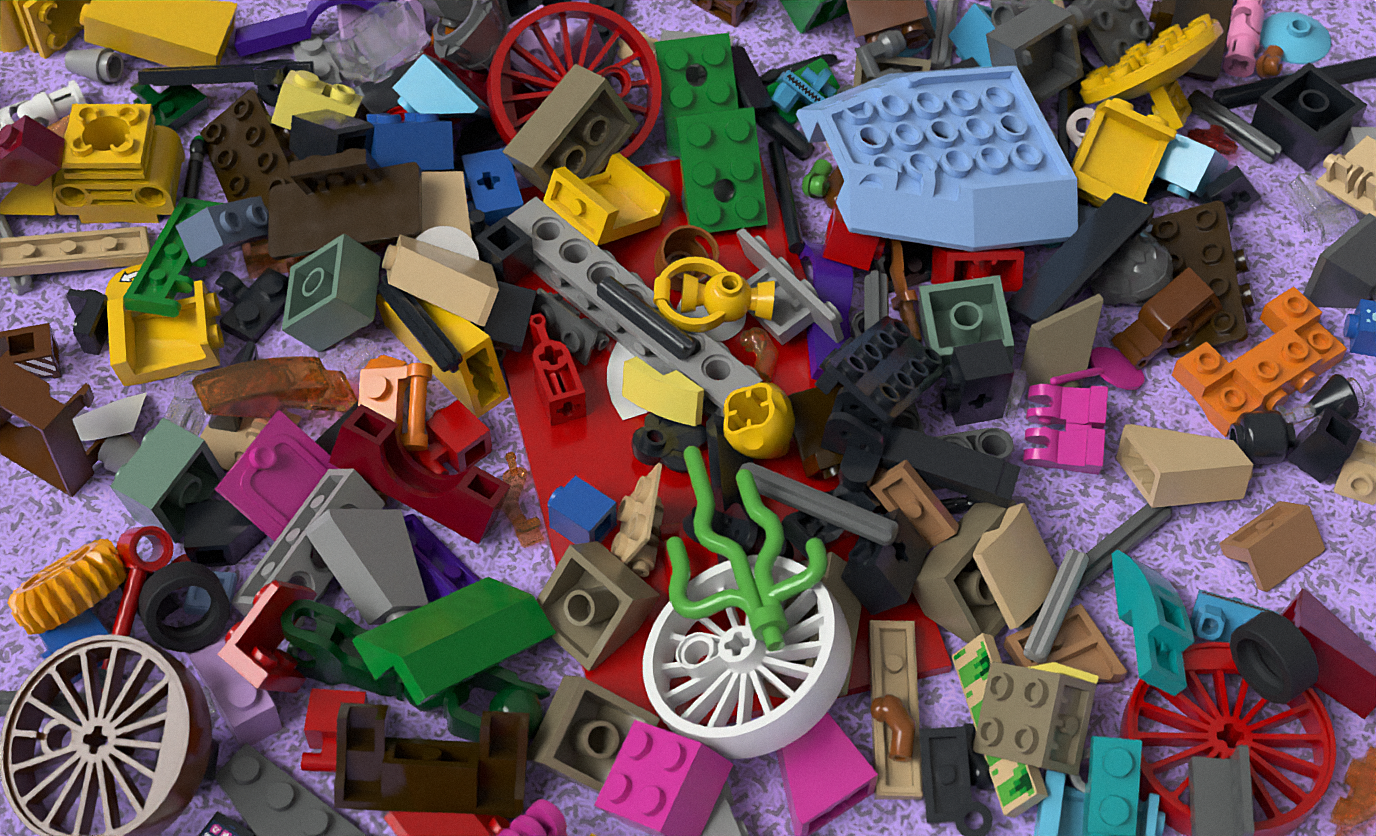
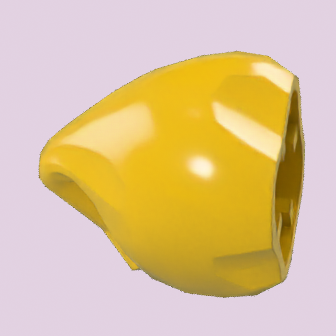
M760 382L749 387H741L732 391L726 398L723 407L724 437L730 445L739 453L755 459H776L786 455L790 449L789 442L795 426L793 407L786 393L778 385Z

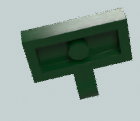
M139 82L130 87V91L138 96V98L133 100V104H151L153 109L152 115L156 119L155 125L166 126L174 131H177L209 107L208 97L193 85L169 86L161 93L156 92L150 85H139Z

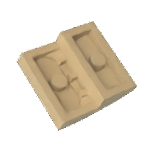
M1025 503L1008 507L999 529L983 533L972 555L1009 629L1018 628L1042 605L1058 572Z

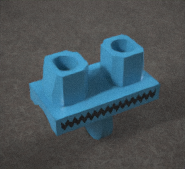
M807 67L801 76L811 83L810 86L790 70L782 72L776 80L779 86L776 88L771 100L774 105L787 113L798 99L807 106L824 100L825 98L818 91H821L829 98L836 92V89L826 82L832 72L825 67L817 75Z
M1199 589L1190 623L1194 636L1214 642L1230 643L1231 634L1239 626L1259 613L1272 611L1279 614V612L1242 602L1241 598L1234 596L1229 598Z

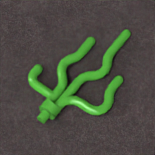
M689 446L684 450L683 457L697 498V508L693 521L695 535L702 546L711 552L724 555L729 559L738 589L730 588L696 602L689 600L687 588L691 576L690 562L683 540L680 537L674 536L668 539L666 543L673 570L668 589L670 602L678 614L686 619L693 620L709 617L726 608L739 607L745 611L754 639L765 641L766 648L770 652L781 650L785 646L782 635L789 628L781 602L812 588L823 578L828 566L824 544L818 538L808 540L806 551L809 557V566L804 571L775 584L772 570L784 543L783 525L778 516L763 505L752 472L747 469H741L736 474V482L745 509L750 518L763 527L766 532V540L757 557L753 576L748 557L741 545L730 538L714 533L712 529V520L716 507L714 493L700 450L695 446Z

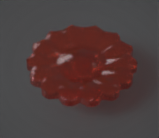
M1211 124L1209 130L1190 129L1187 134L1189 139L1215 149L1220 154H1236L1238 149L1235 141L1223 135L1225 129L1216 124Z

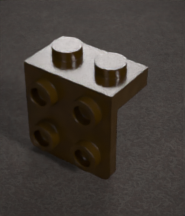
M842 384L828 395L823 393L818 387L788 395L795 416L793 437L806 478L823 474L824 480L838 476L844 455L820 448L825 425L832 412L837 393L840 388L844 387Z

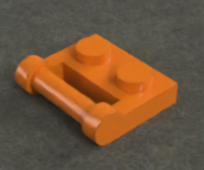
M411 363L401 367L361 369L358 407L360 404H363L398 423L400 438L407 452L427 450L429 436L424 434L427 382L432 380L433 367L425 363ZM405 383H410L407 433L402 435Z

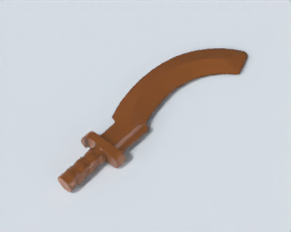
M888 238L891 255L889 271L896 297L891 300L893 310H899L900 318L910 329L911 335L919 342H922L913 301H918L916 290H908L901 240Z

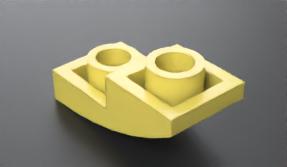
M637 356L624 361L623 397L663 418L691 426L701 424L703 388L677 370L662 375Z

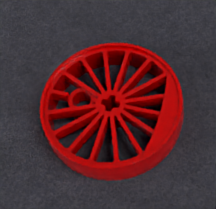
M586 2L551 4L521 19L509 30L499 44L492 59L487 80V98L490 114L496 130L504 143L508 145L520 131L519 127L525 124L536 111L534 110L517 120L514 103L546 99L573 67L566 18H576L587 21L577 62L578 65L582 67L584 65L594 23L611 30L613 35L587 68L588 70L593 71L617 38H621L633 51V54L596 73L604 78L612 76L619 80L622 89L618 96L621 100L625 98L630 89L642 87L647 89L646 108L623 101L630 112L643 116L638 132L636 134L633 132L628 138L630 144L618 152L627 160L632 157L645 143L656 123L662 95L659 67L652 49L642 34L629 21L614 11ZM555 19L559 21L566 70L539 24ZM528 30H532L556 72L520 46L516 41ZM510 50H513L552 81L511 70ZM635 60L639 61L645 79L631 81L629 73L622 67ZM511 79L551 91L513 95ZM608 163L600 173H603L606 170Z
M1226 642L1197 643L1190 645L1182 651L1186 684L1200 707L1181 692L1173 696L1140 679L1132 690L1125 706L1119 738L1141 740L1142 746L1193 747L1152 764L1147 763L1141 750L1138 797L1142 802H1145L1149 793L1159 795L1158 811L1165 812L1166 825L1185 836H1192L1190 807L1179 800L1189 789V776L1173 792H1169L1155 775L1188 763L1192 756L1230 759L1237 745H1247L1249 747L1252 796L1254 795L1268 820L1254 822L1253 836H1287L1313 814L1325 796L1332 779L1336 762V740L1327 710L1312 687L1286 703L1291 709L1249 725L1270 701L1261 698L1240 720L1239 716L1249 686L1242 677L1230 716L1224 674L1240 675L1232 659L1230 643ZM1196 674H1212L1217 708ZM1155 690L1186 716L1147 703L1144 699ZM1138 715L1186 733L1140 732L1138 730ZM1299 719L1307 734L1264 732ZM1273 748H1312L1314 763ZM1270 764L1313 779L1309 793H1305ZM1257 773L1297 806L1285 814L1281 813Z

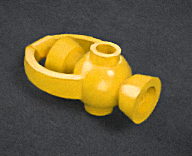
M687 257L670 264L661 273L660 277L655 279L653 303L657 305L660 313L681 330L688 332H706L717 328L723 322H735L743 318L749 310L754 311V316L771 321L775 281L757 283L755 288H751L744 277L734 272H728L723 266L711 259ZM685 271H698L711 276L705 285L699 283L697 277L684 273L681 297V314L696 311L697 306L704 305L709 316L690 318L680 315L669 306L670 279L673 276Z

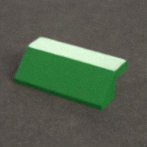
M486 577L358 635L352 642L375 680L397 671L416 705H419L547 641L556 634V631L534 595L493 578Z

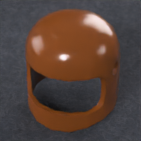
M692 225L676 227L669 231L656 251L654 259L655 274L657 277H660L666 267L682 258L703 257L709 259V255L703 245L695 239L697 235L704 237L712 247L713 261L718 262L719 248L716 240L709 232L700 227ZM698 271L681 272L670 279V289L682 292L684 273L697 277L698 282L702 284L709 275Z

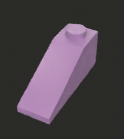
M225 628L214 642L199 650L188 651L186 654L238 746L241 748L246 742L251 746L283 728L276 706L267 690L256 689L217 655L226 644L225 637L228 631Z

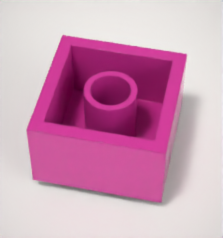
M634 720L594 806L622 823L653 836H701L733 763L701 742Z

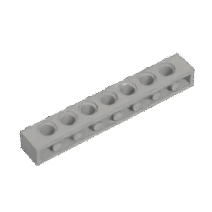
M534 197L507 217L532 238L535 268L532 271L596 325L603 327L608 335L635 357L637 356L662 375L677 370L703 388L702 413L708 418L713 414L724 417V402L732 391L763 382L753 367L742 364L731 355L729 349L723 343L715 342L704 332L684 331L695 340V350L686 360L678 359L598 297L597 284L606 276H612L660 313L657 305L653 303L654 292L645 285L638 274L627 271L608 250H602L539 198ZM670 302V303H669V306L671 307V309H673V310H674L675 312H677L678 314L682 315V314L679 313L676 309L673 308V306H672V304H671V302Z

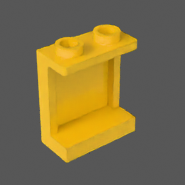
M1113 98L1099 104L1071 164V168L1077 178V198L1100 207L1115 192L1147 204L1143 199L1166 146L1175 139L1177 131L1168 127L1169 122L1159 116L1149 114L1146 117L1133 111L1134 106L1125 100Z
M615 153L611 155L607 168L603 173L583 179L578 178L565 166L554 169L543 203L596 246L659 226L669 201L670 193L620 153Z
M203 280L194 281L195 296L176 300L182 306L177 317L126 310L123 297L107 300L110 366L123 386L148 383L220 365L219 349L224 348V338L220 326L216 324V317L221 316V307L217 294L215 292L209 293Z

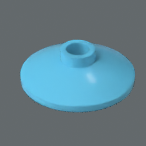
M1281 12L1271 15L1264 20L1262 31L1260 32V42L1266 50L1270 45L1279 46L1284 52L1281 61L1291 64L1317 62L1327 55L1331 47V37L1327 29L1316 19L1302 13Z

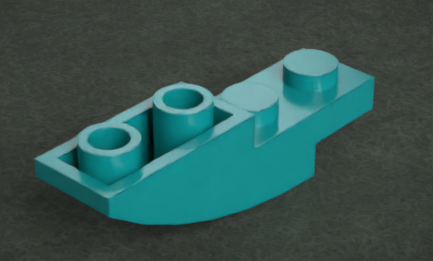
M1117 549L1111 555L1118 616L1120 620L1133 627L1139 678L1147 684L1175 696L1187 687L1182 651L1194 643L1191 623L1186 608L1178 592L1161 573Z
M1091 736L1088 783H1085L1082 836H1136L1142 750L1141 740Z

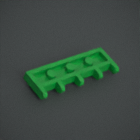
M186 197L180 199L123 297L126 310L169 317H177L182 306L173 299L177 292L190 293L192 291L194 281L187 276L192 266L205 267L209 259L191 262L176 225L207 207L225 203Z

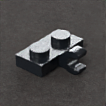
M267 267L248 288L236 275L229 271H224L215 281L216 285L223 288L218 293V296L234 305L219 320L221 330L246 343L251 341L256 344L284 312L289 278Z

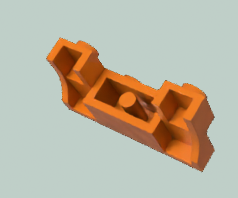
M1293 286L1266 303L1259 318L1275 333L1274 335L1230 363L1206 341L1176 361L1172 376L1194 397L1204 411L1208 421L1223 436L1227 437L1230 425L1236 423L1237 418L1242 413L1279 410L1287 402L1289 395L1295 391L1302 394L1309 390L1315 384L1319 375L1342 361L1347 348L1318 322L1322 311Z

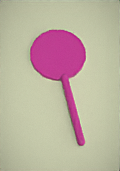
M1096 347L1092 349L1089 359L1091 369L1064 374L1050 379L1052 385H1058L1099 375L1116 387L1126 390H1137L1143 385L1145 377L1142 370L1137 371L1121 352L1108 347Z

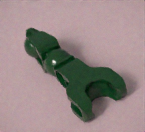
M298 599L292 602L282 613V633L289 642L286 652L298 662L295 669L307 678L328 685L349 684L381 696L391 697L397 695V700L402 702L406 697L408 702L421 712L435 713L443 710V718L447 719V729L450 734L473 742H480V723L482 717L462 709L461 706L469 700L470 692L476 687L497 693L490 701L487 711L530 713L529 740L536 735L543 721L545 710L541 700L549 697L550 691L544 685L519 680L517 673L499 665L416 705L397 671L377 680L372 676L352 642L356 636L369 630L358 626L339 610L308 599ZM299 617H311L317 624L316 630L298 629L293 625V622ZM305 650L314 659L309 661L302 660L298 657V654Z

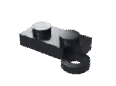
M965 726L919 729L927 825L955 823L957 830L962 836H986L992 828L993 818L990 810L984 804L972 801ZM969 812H977L982 816L983 824L980 828L973 830L965 825V816Z

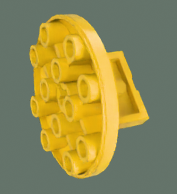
M1209 13L1188 23L1189 27L1182 30L1179 24L1167 28L1159 33V38L1154 40V43L1147 46L1145 41H1142L1125 51L1126 54L1119 58L1120 62L1110 68L1107 65H1103L1086 75L1087 78L1080 82L1082 86L1080 94L1086 104H1101L1105 100H1112L1113 98L1126 101L1150 94L1154 102L1151 106L1153 115L1169 122L1168 127L1174 130L1183 127L1192 108L1177 79L1196 65L1223 33L1219 21L1211 19Z

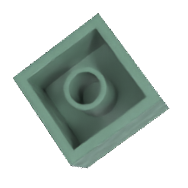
M344 233L291 266L282 331L315 351L321 352L331 345L339 343L360 328L369 325L374 321L376 314L375 303L377 286L379 284L381 257Z
M1000 275L919 286V315L925 346L934 349L942 358V363L945 366L950 365L953 347L1002 339L1010 362L1013 365L1015 345Z
M163 417L154 429L146 433L140 448L130 461L118 469L110 487L136 522L143 526H157L164 529L170 535L173 543L176 544L184 535L186 503L212 499L217 492L215 488L226 474L204 439Z

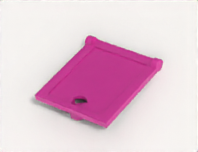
M279 410L273 415L215 490L275 542L328 469L339 468L328 463L330 455Z

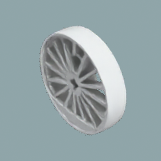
M758 555L747 556L753 576ZM778 556L772 570L775 584L804 571L806 567L790 559ZM730 561L720 563L693 578L687 588L689 600L696 602L730 588L738 589ZM821 580L812 588L804 591L784 611L789 628L782 635L785 646L775 652L767 650L765 641L754 639L747 615L745 626L741 625L735 607L725 609L732 628L724 632L708 617L699 620L686 619L674 610L670 601L667 603L655 621L646 643L643 658V678L646 692L652 705L673 733L701 742L726 759H744L765 755L785 747L800 738L820 721L839 695L845 682L851 659V637L847 621L838 602ZM787 600L781 602L782 607H784ZM817 603L818 614L795 625ZM696 621H700L715 634L696 632L687 637L685 636ZM819 632V641L799 643ZM675 654H676L677 662H673L674 657H675ZM708 655L703 662L697 664L700 658ZM818 657L813 668L787 662ZM770 671L805 681L796 692H793ZM691 677L692 680L670 691V680L672 678ZM763 678L768 680L788 698L776 709H773L762 680ZM755 687L765 715L751 721ZM703 693L680 717L676 714V706ZM739 699L737 725L725 727ZM718 703L708 725H697Z

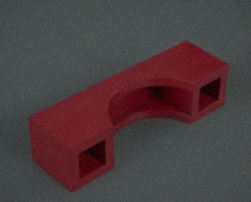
M24 115L12 125H5L0 130V183L16 182L34 187L42 183L61 169L65 139L27 115Z
M360 404L341 425L328 462L339 469H355L370 486L478 545L495 523L511 487L508 483L475 465L455 475H442L422 467L408 454L403 446L399 433V424L363 404Z

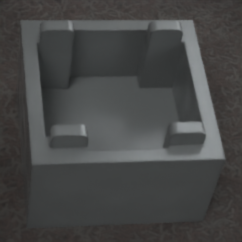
M1048 0L1038 2L986 34L992 66H1017L1037 105L1084 76L1074 13Z

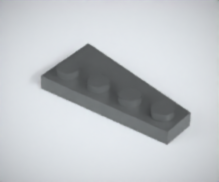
M247 742L215 774L216 783L256 836H367Z

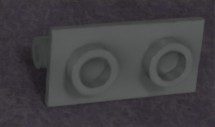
M538 288L531 315L541 313L546 319L548 337L566 345L572 356L582 364L587 365L593 349L603 350L607 346L609 337L606 336V330L603 327H598L587 317L580 319V312L563 300V296L559 293H547L542 288Z

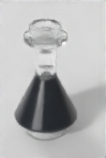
M1334 374L1308 403L1290 410H1286L1282 405H1277L1274 410L1283 415L1286 423H1292L1294 426L1317 417L1327 406L1335 410L1345 400H1351L1358 407V412L1350 419L1354 420L1358 416L1359 409L1365 405V396L1360 384L1353 377L1345 378L1342 375Z

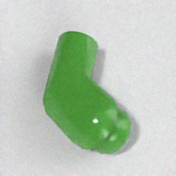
M824 159L816 160L810 172L804 177L802 190L807 197L817 198V196L822 197L827 194L829 190L827 180L833 170L832 165Z

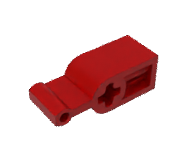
M541 313L531 315L530 333L531 346L534 349L532 355L535 385L550 425L585 417L586 393L568 348L559 341L549 340L546 319ZM564 403H565V405H566V407H567V410H568V411H566V412H564V409H563Z

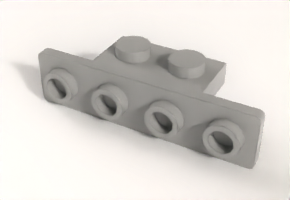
M744 228L736 232L745 256L760 270L747 279L751 288H755L757 283L775 281L771 321L754 316V311L752 310L748 312L781 345L788 342L813 322L836 343L843 340L844 336L840 327L843 319L836 307L829 301L824 304L818 298V294L813 286L806 279L799 281L788 262L782 257L776 259L771 254V250L766 242L759 235L752 237Z

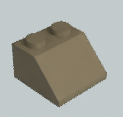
M595 541L569 545L536 600L556 631V634L551 638L588 671H592L639 630L660 597V594L601 543Z
M564 675L528 750L527 761L567 781L600 794L634 720L656 727L660 717L584 677Z

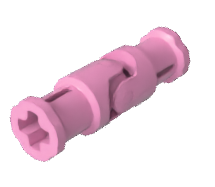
M1236 0L1237 5L1232 10L1226 42L1229 52L1223 62V69L1228 75L1245 78L1254 73L1256 67L1254 54L1260 46V32L1262 31L1265 14L1262 5L1265 4L1266 0Z

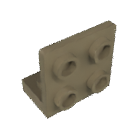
M992 662L987 677L973 751L1078 776L1097 684L1059 673Z

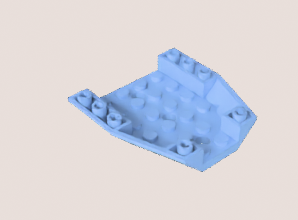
M985 66L890 73L797 110V118L808 142L827 141L844 178L836 204L849 232L973 252L1065 242L1078 230L1077 178L1017 66ZM862 138H866V140H867L868 142H870V143H872V144H874V145H871V144L866 143L865 141L862 140Z

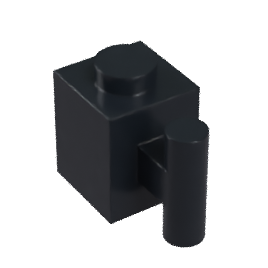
M473 210L469 213L471 237L477 247L479 260L492 264L496 281L513 285L535 269L532 238L505 216L489 227L485 223V215L481 210Z
M1345 400L1335 410L1327 406L1298 434L1295 446L1291 448L1286 458L1297 465L1300 470L1321 483L1351 456L1362 431L1350 423L1349 420L1358 412L1357 405L1351 400Z

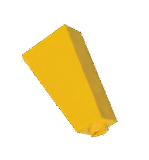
M92 0L90 4L85 3L83 5L79 24L84 25L85 42L111 48L112 50L169 67L220 65L235 28L238 4L216 0Z
M381 294L376 296V303L384 325L422 363L431 365L433 367L432 374L477 418L509 397L497 356L488 334L470 321L413 295L463 357V361L458 365L459 370L457 372L451 373L450 370L442 372Z

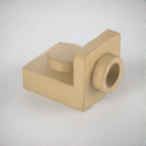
M1358 439L1351 456L1342 463V468L1334 486L1336 494L1370 505L1376 503V443Z

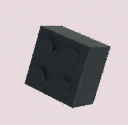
M1309 62L1260 97L1251 125L1281 144L1283 147L1282 153L1307 171L1344 144L1350 128L1359 127L1367 104Z

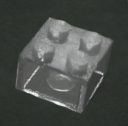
M409 1L380 2L322 42L346 80L361 81V83L367 81L379 83L390 77L394 73L392 67L402 60L404 63H408L419 57L424 52L421 47L432 40Z

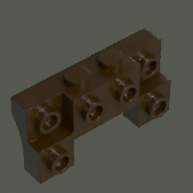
M341 702L337 715L334 808L499 815L503 818H517L520 815H524L530 713L483 711L480 723V742L388 737V705Z

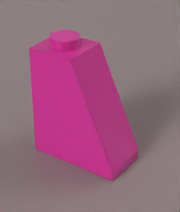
M828 712L800 738L776 750L795 836H810L875 791L878 774Z

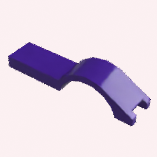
M310 0L307 9L304 11L236 28L234 45L239 57L310 39L312 26L318 15L329 7L340 4L358 5L370 11L378 20L398 15L395 6L397 0Z
M803 239L804 250L799 253L800 261L807 262L811 260L812 286L817 292L818 298L824 304L828 301L831 302L843 319L840 327L844 339L839 343H836L815 322L806 327L811 379L818 380L824 373L819 367L823 360L835 348L839 349L851 337L848 313L853 293V269L850 265L823 258L824 245Z

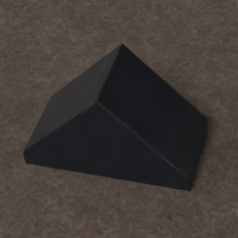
M497 281L499 291L486 322L484 332L490 336L493 346L521 353L536 291Z

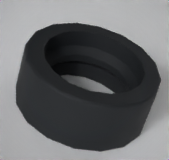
M185 561L171 563L155 571L144 583L139 596V614L148 634L155 643L166 650L182 653L199 650L214 642L226 627L230 617V602L216 573L202 564ZM188 586L200 587L208 592L211 604L200 620L181 627L168 626L161 622L158 616V607L160 602L169 593Z
M1272 611L1261 612L1239 626L1231 634L1229 646L1232 659L1240 675L1262 698L1274 704H1286L1317 682L1319 667L1316 655L1309 641L1299 628L1286 617Z

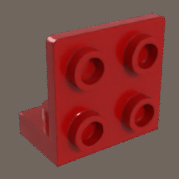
M278 580L265 585L254 597V606L244 620L236 623L228 631L225 637L226 644L217 655L256 689L297 693L307 678L295 669L298 662L287 652L278 648L285 639L282 633L281 616L283 611L292 602L298 599L313 601L317 593L309 587ZM300 617L293 622V625L297 623Z

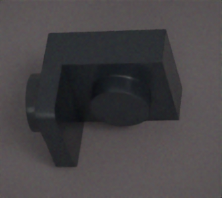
M1237 165L1228 172L1218 176L1215 181L1204 188L1213 201L1223 202L1227 213L1235 216L1261 198L1247 176Z
M69 289L66 298L76 316L73 324V334L83 353L99 355L109 335L108 298L105 294L92 289L84 291Z

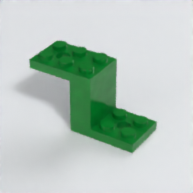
M729 32L653 42L654 55L661 76V110L668 156H679L688 225L700 227L709 233L768 225L754 107L738 108ZM693 64L700 65L706 73L704 83L698 87L690 85L686 80V71ZM722 179L729 180L734 187L732 198L726 202L718 201L713 193L715 184Z

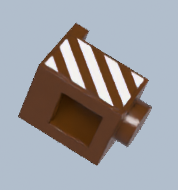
M50 323L0 332L5 336L10 347L1 357H5L39 378L52 376L54 379L61 377L59 347Z

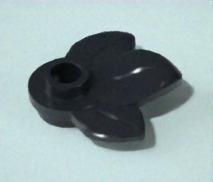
M650 412L645 417L644 427L637 429L633 434L631 440L633 454L643 464L654 466L658 463H663L672 471L687 473L688 469L683 452L689 446H695L698 449L703 447L707 443L706 427L702 424L697 426L682 424Z

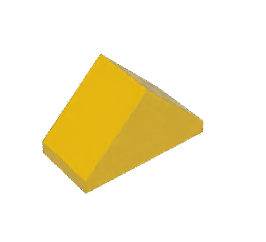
M56 173L36 187L18 183L0 202V214L55 216L58 211L52 198V190Z

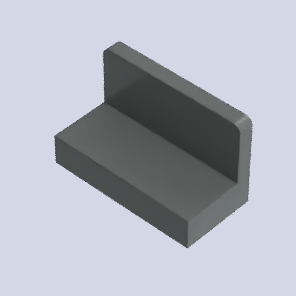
M1237 745L1230 759L1192 756L1188 763L1192 836H1253L1254 816L1249 747L1247 745Z

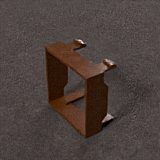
M0 333V454L70 497H73L95 474L92 466L98 461L99 450L107 439H97L85 451L72 420L85 406L89 408L92 405L95 397L91 387L85 383L65 404L52 398L49 383L5 357H1L10 347L5 336ZM14 415L31 426L17 427L8 420Z

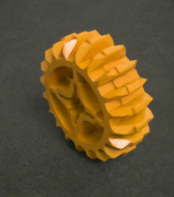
M109 539L94 540L76 550H72L67 555L58 558L55 562L32 575L30 579L21 583V586L13 591L7 603L18 625L22 626L28 634H43L47 630H53L62 623L65 624L70 619L79 616L82 612L94 607L97 602L106 598L110 592L116 590L118 585L125 581L129 569L125 568L118 556V550H116V547Z

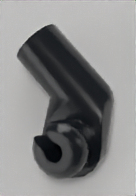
M966 723L963 726L966 728L971 786H977L981 790H987L994 785L989 772V764L982 754L973 751L976 729L974 724Z

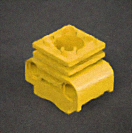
M0 0V51L15 52L28 45L30 51L34 53L39 51L40 57L47 59L55 51L63 49L72 37L84 29V25L79 24L80 13L85 3L90 4L92 0Z
M72 104L68 127L64 133L65 143L62 167L56 172L52 190V198L58 214L79 215L81 223H159L160 215H172L176 208L175 203L182 162H185V153L178 133L166 126L155 125L156 119L152 115L153 109L151 104Z

